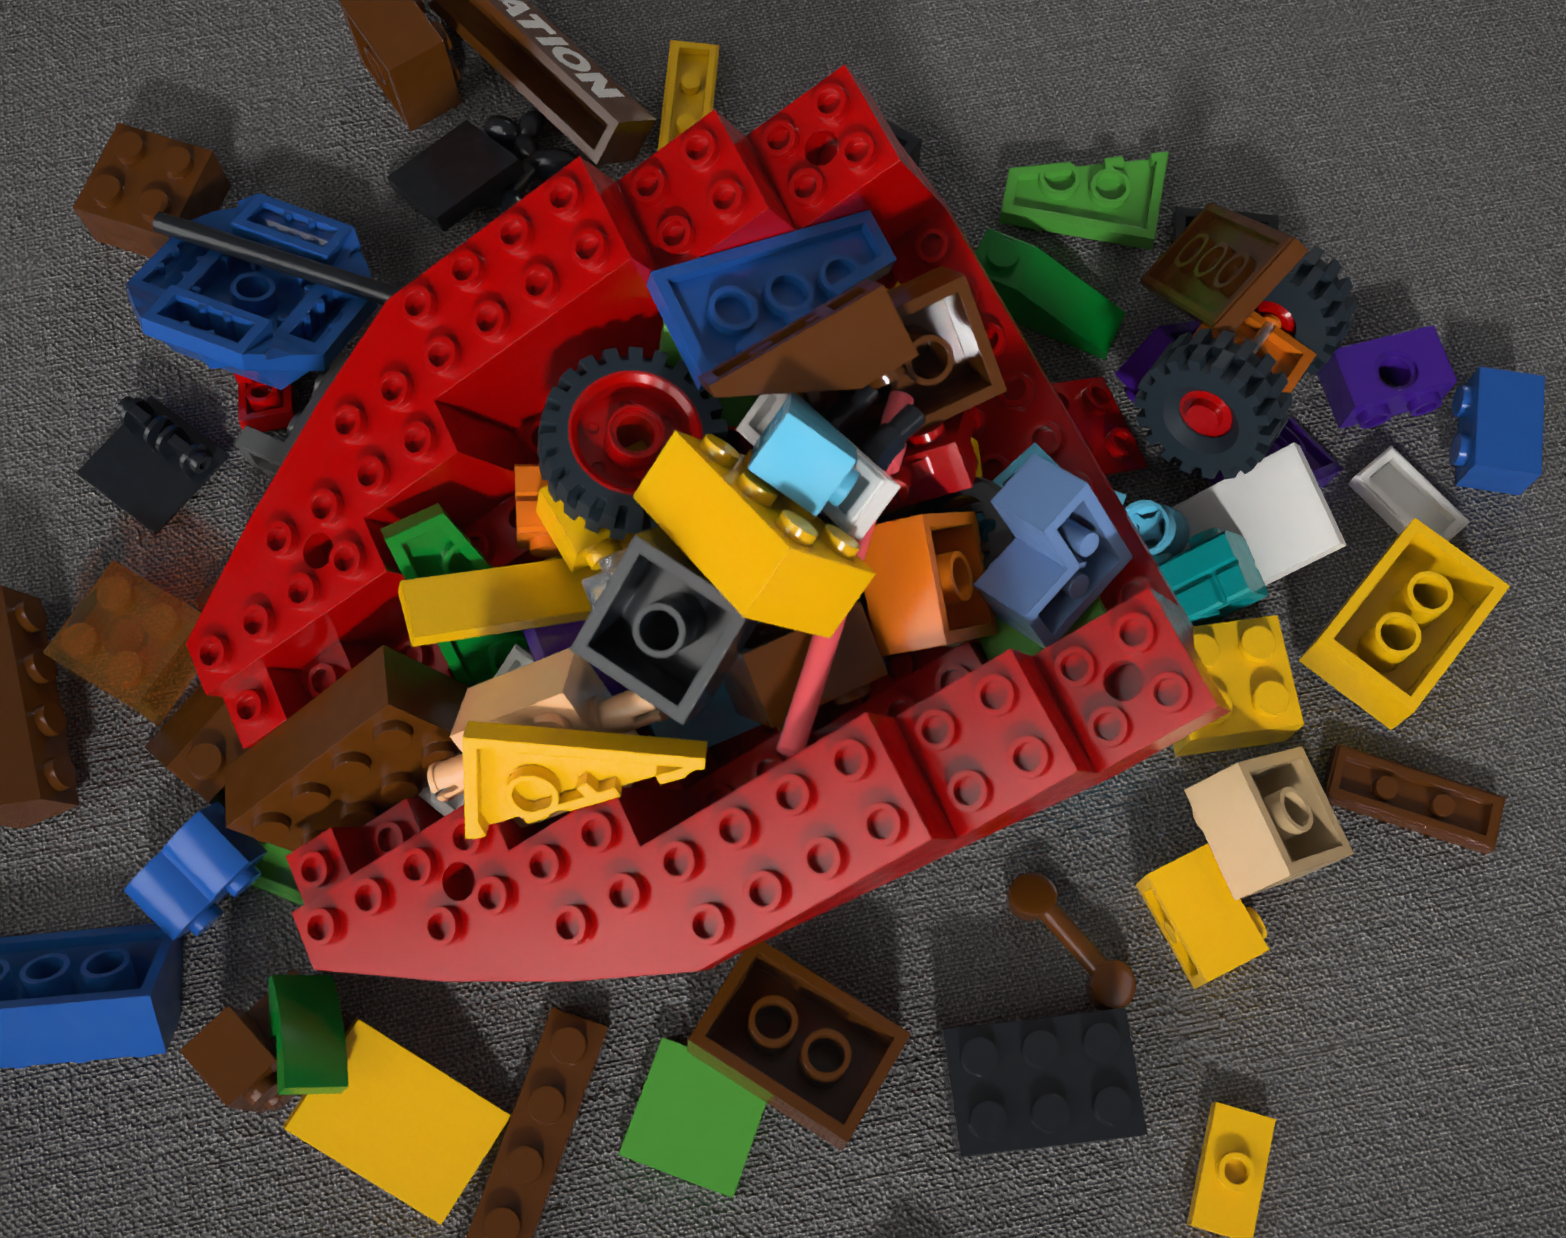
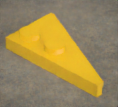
M467 720L462 737L465 838L477 839L487 835L489 825L521 815L526 823L529 824L546 819L551 813L559 810L573 811L621 796L623 785L656 776L660 785L685 778L692 771L705 769L707 741Z

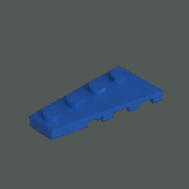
M866 210L652 271L649 274L646 286L698 391H700L704 387L698 376L864 280L868 279L874 282L890 273L896 257L871 211Z

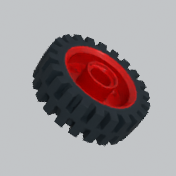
M616 347L603 350L598 361L591 354L579 361L576 371L569 368L560 377L558 386H553L547 397L538 431L539 469L542 479L548 481V492L555 502L561 500L564 503V513L572 520H575L578 516L585 519V528L597 534L602 527L611 530L609 538L624 540L626 533L638 534L659 526L632 496L675 430L703 440L706 434L715 435L725 442L729 433L727 419L720 418L723 407L719 398H709V392L704 388L698 391L694 381L690 378V373L685 363L679 360L675 367L668 365L667 359L669 354L655 350L652 359L643 358V347H629L626 356H619ZM625 436L639 438L645 443L647 449L638 452L630 451L624 448L618 439Z

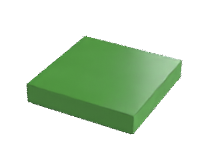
M662 1037L618 1155L734 1198L767 1103L688 1053V1046Z

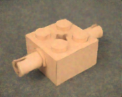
M568 648L468 688L450 737L463 753L462 737L467 720L639 735L636 729L657 721H665L670 716L631 690L612 696L589 662ZM463 754L432 763L428 767L427 778L432 793L447 787V790L438 793L437 799L439 801L447 802L453 800L456 796L464 794ZM632 783L623 785L622 787L631 788ZM568 810L553 812L546 819L568 812ZM522 815L513 818L521 828L546 820L542 819L527 824Z

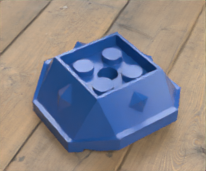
M260 193L238 201V207L213 211L191 220L373 279L360 250V243L354 226ZM173 237L126 283L129 301L143 334L163 341L175 352L204 362L210 369L221 368L279 390L284 389L309 371H325L378 307V303Z

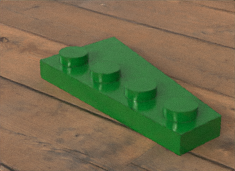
M439 503L380 529L405 580L495 568ZM523 630L437 643L455 679L470 687L494 678L515 644L530 650Z

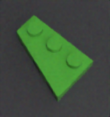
M1169 151L1151 153L1149 159L1124 162L1123 156L1104 158L1103 164L1076 167L1071 162L1009 168L999 223L1151 250L1156 235Z

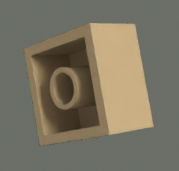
M1302 746L1237 762L1184 790L1191 804L1194 820L1202 829L1234 900L1298 879L1354 854Z

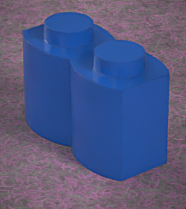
M216 802L193 815L171 837L163 849L136 874L126 886L124 892L172 941H175L189 931L198 937L222 916L224 911L218 904L228 893L234 898L239 896L261 875L262 872L256 865L265 856L267 851L253 837L226 828L225 808L219 802Z

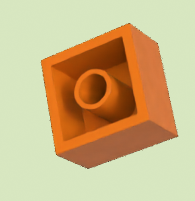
M974 511L920 514L875 524L864 562L876 574L864 590L867 603L865 615L881 656L943 646L999 634L995 613L973 585L985 572L983 565L985 558L984 553H981L980 543L982 542L977 516Z

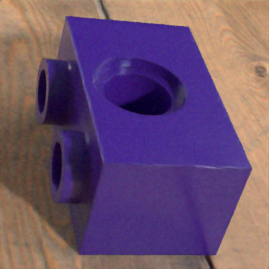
M1434 325L1337 348L1328 363H1324L1317 373L1339 429L1357 424L1362 429L1372 428L1388 421L1394 415L1410 412L1411 416L1427 414L1442 405V399L1457 382ZM1380 377L1389 379L1395 387L1387 385Z

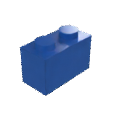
M1479 366L1465 385L1458 386L1452 402V414L1454 417H1458V433L1453 438L1449 453L1450 464L1456 466L1455 486L1520 496L1542 475L1545 376Z

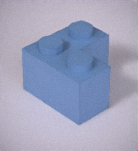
M1033 454L991 500V503L1007 524L1015 539L989 565L987 570L973 585L1000 620L1041 647L1046 648L1057 642L1133 556L1089 484Z

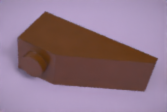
M866 279L698 376L704 389L715 398L862 389L867 385L871 389H877L901 377L905 373L903 364L919 356L884 285Z

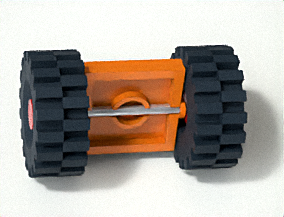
M1314 245L1310 252L1303 256L1235 332L1223 330L1218 335L1211 328L1208 329L1201 324L1193 336L1190 332L1180 335L1175 343L1171 342L1142 378L1137 387L1140 391L1134 400V407L1142 408L1137 414L1136 419L1139 427L1149 426L1150 430L1144 437L1151 446L1159 442L1164 447L1160 456L1166 461L1170 462L1173 456L1183 461L1179 469L1191 474L1193 469L1198 467L1202 469V478L1214 479L1219 470H1221L1224 479L1235 478L1240 470L1247 474L1255 468L1258 462L1261 463L1289 420L1291 413L1287 412L1292 404V390L1298 381L1302 380L1307 371L1312 376L1320 371L1324 363H1328L1352 327L1355 319L1351 315L1357 308L1356 297H1347L1354 286L1350 277L1339 280L1337 274L1342 269V266L1335 258L1328 264L1320 259L1325 250Z

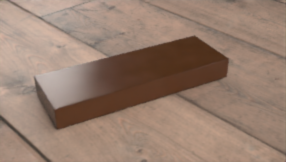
M1338 743L1331 748L1322 788L1331 805L1486 855L1495 851L1506 799L1504 796Z

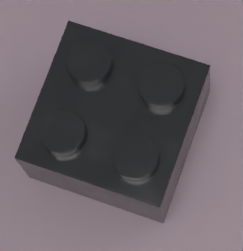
M657 526L634 535L570 650L684 725L708 707L759 621L742 617L663 529Z

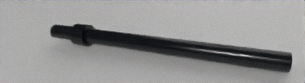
M162 211L157 212L153 219V230L157 233L384 305L391 296L407 285L397 282L393 286Z

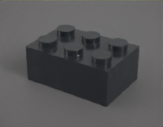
M1126 1008L943 1029L937 1036L954 1159L1147 1135Z

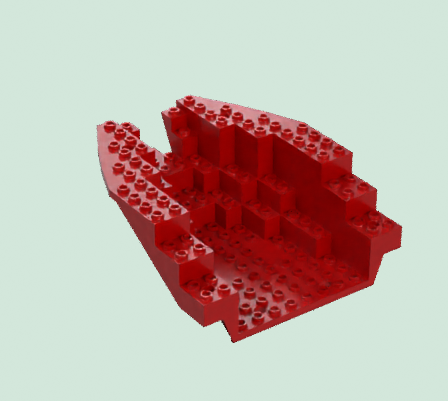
M845 64L746 136L714 109L618 181H614L582 157H577L391 296L313 410L251 515L186 642L205 694L223 697L242 748L245 749L253 747L382 645L455 679L437 643L411 646L398 594L400 581L405 579L380 529L439 503L495 568L546 560L547 558L531 555L529 548L517 549L515 464H539L538 431L542 412L553 386H558L560 377L569 368L576 371L579 361L591 354L596 361L600 360L603 350L617 347L619 356H626L629 347H643V358L652 359L655 350H659L663 318L646 286L650 272L866 210L871 211L896 257L890 273L876 281L883 284L888 290L892 289L897 282L903 284L939 266H944L966 275L1007 389L1006 392L973 407L976 422L972 438L978 441L982 477L993 481L1032 444L1036 443L1061 469L1089 484L1133 556L1099 595L1107 612L1033 656L1010 648L988 661L978 638L972 639V641L967 640L957 647L937 646L884 656L889 670L888 675L869 683L872 691L860 699L839 705L832 700L819 706L806 748L792 757L784 755L777 750L782 731H778L777 726L770 728L762 724L708 747L705 769L692 771L685 778L660 785L656 776L633 782L631 788L622 787L620 797L568 811L521 828L511 818L489 825L487 835L484 837L468 839L465 838L464 805L443 816L419 795H416L414 798L404 799L362 827H330L286 856L304 905L293 911L292 915L314 970L432 981L571 982L709 970L745 949L1112 778L1231 711L1194 648L1193 625L948 206L899 143L871 93ZM728 426V429L737 431V427ZM739 433L740 448L738 453L747 455L754 446ZM625 436L618 439V441L625 448L640 441V439L633 436ZM967 503V504L958 505V506H954V507L944 508V509H940V511L947 510V509H951V508H955V507H960V506H964V505H968V504H972V503Z

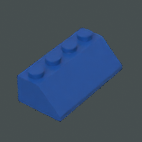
M144 924L0 937V1068L12 1067L20 1069L32 1065L66 1062L85 1063L99 1059L132 1056L142 1058L155 1054H166L181 1017L183 936L172 941L157 924Z

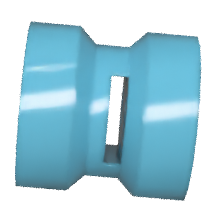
M1138 500L1130 503L1125 508L1152 556L1171 553L1173 557L1185 549L1189 540L1190 528L1186 517L1181 511L1152 500ZM1161 523L1164 527V533H1162Z

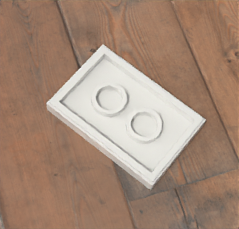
M1294 442L1263 458L1261 463L1258 462L1255 468L1247 474L1239 471L1235 478L1224 479L1173 506V508L1181 511L1188 521L1190 528L1189 539L1199 532L1215 527L1220 528L1221 532L1227 530L1242 535L1247 542L1255 560V567L1259 570L1265 585L1347 546L1301 446ZM1161 523L1162 533H1164V527ZM1187 543V545H1186V547H1185V549H1184L1183 551H1185V550H1187V549L1190 548L1189 543Z

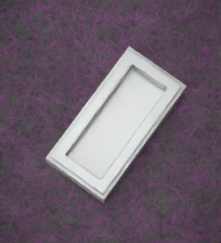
M1392 445L1356 474L1348 483L1398 534L1415 517L1449 542L1470 523Z

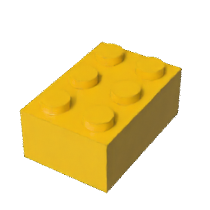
M675 430L632 497L742 617L831 638L876 574L857 555L860 545L849 534L836 526L825 524L818 516H814L748 469L753 449H750L747 455H743L715 435L706 434L703 440Z
M1414 517L1392 541L1298 661L1392 730L1415 712L1510 585Z

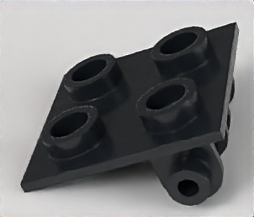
M150 395L146 400L141 397L133 398L126 396L116 407V412L120 415L122 425L76 474L149 531L157 535L230 455Z

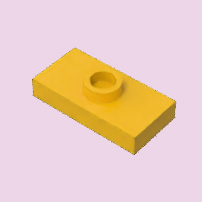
M1219 1102L1211 1103L1186 1225L1229 1238H1253L1276 1119Z

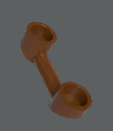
M1035 872L1024 873L1016 877L1006 893V902L1011 913L1018 919L1027 922L1041 919L1089 973L1085 986L1086 994L1096 1008L1099 1010L1124 1008L1129 1005L1136 992V978L1132 969L1126 963L1119 960H1107L1056 903L1058 893L1055 884L1050 878Z

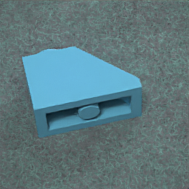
M791 393L756 441L748 465V469L814 516L819 514L827 501L837 507L851 491L860 475L858 471L852 468L857 462V448L796 393Z

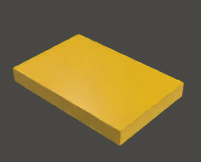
M356 1017L345 1033L349 1087L341 1094H304L283 1124V1128L442 1225L511 1115Z

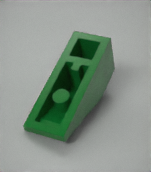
M988 227L975 254L1016 324L1105 360L1126 312L1038 247Z

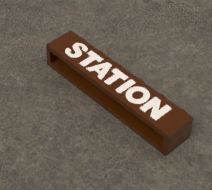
M423 0L596 165L635 160L656 119L528 0Z

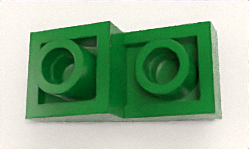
M271 975L268 978L269 1039H276L277 1095L341 1094L349 1087L343 1019L333 975Z

